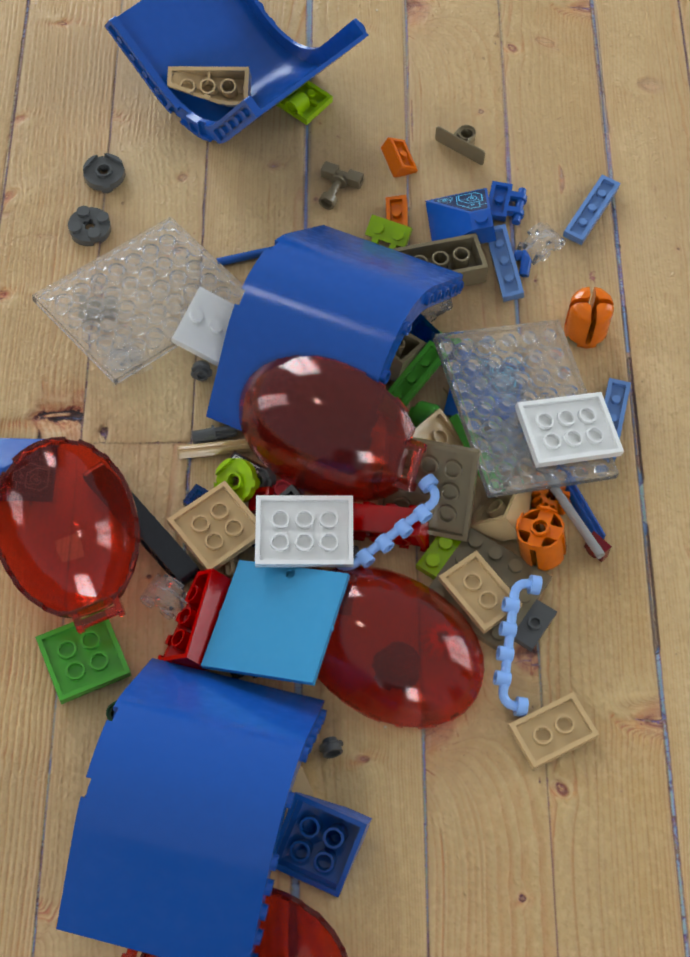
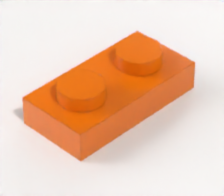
M407 195L386 197V219L409 227Z

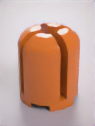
M590 287L578 290L571 298L564 325V333L566 338L568 336L573 342L577 343V347L594 348L607 336L614 312V303L611 296L598 287L593 289L590 304Z
M538 505L536 509L529 510L525 514L522 512L516 523L521 558L531 567L537 563L538 569L542 571H548L557 567L563 561L567 551L565 525L557 510L549 506Z

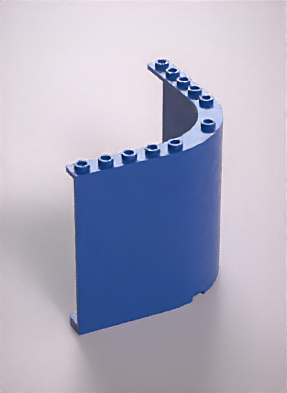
M141 0L119 16H114L108 20L104 26L170 114L174 112L181 118L180 123L197 137L208 142L215 140L218 144L229 141L369 36L364 25L355 18L322 46L307 47L287 36L276 25L275 21L269 17L259 0ZM168 66L249 67L251 73V96L245 98L235 107H226L168 88Z
M321 225L287 233L277 238L274 243L275 246L271 250L265 249L248 274L242 286L245 292L239 305H234L229 320L206 417L352 476L361 471L365 466V452L371 445V431L379 417L376 413L378 406L382 404L385 393H383L384 385L389 381L391 375L390 367L404 336L409 334L412 323L422 311L461 293L464 286L462 281L464 274Z
M152 658L119 696L113 706V720L106 721L97 742L86 775L87 778H91L85 797H80L56 929L158 957H259V954L254 952L256 945L260 946L264 929L260 928V923L266 920L269 904H265L266 896H271L274 880L270 879L271 871H276L280 855L275 854L281 827L286 809H291L294 802L295 793L292 792V788L302 762H307L313 743L316 742L317 735L320 733L322 725H324L327 710L323 709L325 700Z

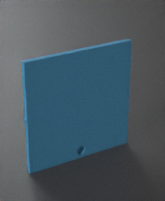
M239 560L200 666L204 669L315 686L331 634L334 631V624L350 575L348 573L301 567H255V562Z

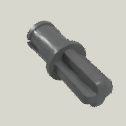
M211 425V428L191 431L193 444L216 442L220 439L236 437L238 435L237 429L228 425L215 428L214 425Z

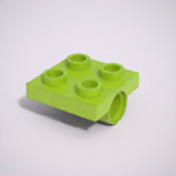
M308 81L276 106L305 125H308L333 102V96Z

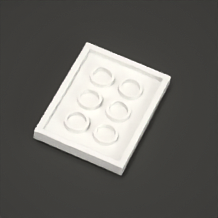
M200 286L170 342L218 367L234 304Z
M602 392L517 402L515 405V410L536 468L621 456L624 452Z
M256 495L255 567H353V495Z

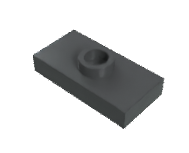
M536 599L517 627L514 642L532 652L555 618L557 611Z

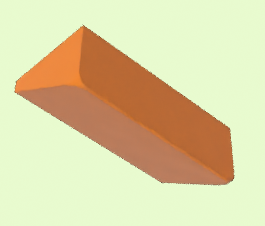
M388 137L381 146V150L393 177L416 173L418 170L405 140Z

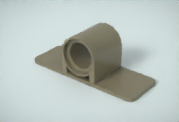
M462 125L454 134L439 126L436 127V141L480 165L484 164L485 151L474 145L476 137L474 127Z

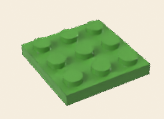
M105 609L35 637L61 704L132 676Z

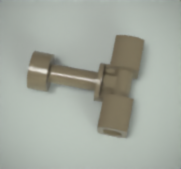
M325 161L321 168V177L331 180L332 186L328 192L322 193L319 204L325 209H333L337 203L336 194L339 189L345 188L346 185L360 189L364 182V173L352 169L345 172L339 170V165Z

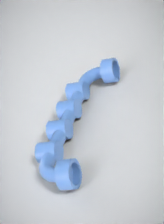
M432 473L423 477L419 481L418 487L424 494L430 493V499L426 503L418 505L409 516L396 522L394 527L387 533L379 535L369 547L361 549L354 557L353 567L336 568L342 571H352L360 565L368 568L376 560L373 557L374 554L379 550L385 554L395 546L392 540L400 535L402 539H405L413 533L414 529L411 526L418 520L421 524L428 522L433 516L430 511L435 508L440 499V492L437 488L438 479Z
M532 574L528 579H521L515 582L511 587L509 597H504L502 600L501 609L507 612V620L500 622L499 636L505 637L504 645H499L496 650V660L502 661L501 671L495 670L493 675V684L499 686L498 695L501 703L507 709L513 710V715L517 717L527 715L529 708L528 698L517 696L515 700H512L508 695V689L512 680L511 663L515 654L513 646L514 638L517 634L516 620L520 609L519 594L522 589L527 588L528 594L539 595L543 583L542 576Z

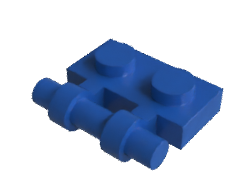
M492 181L489 201L493 220L506 222V217L511 216L513 218L512 224L519 225L524 217L523 207L527 202V190L521 187L518 189V192L512 191L513 184ZM509 202H515V206H509Z

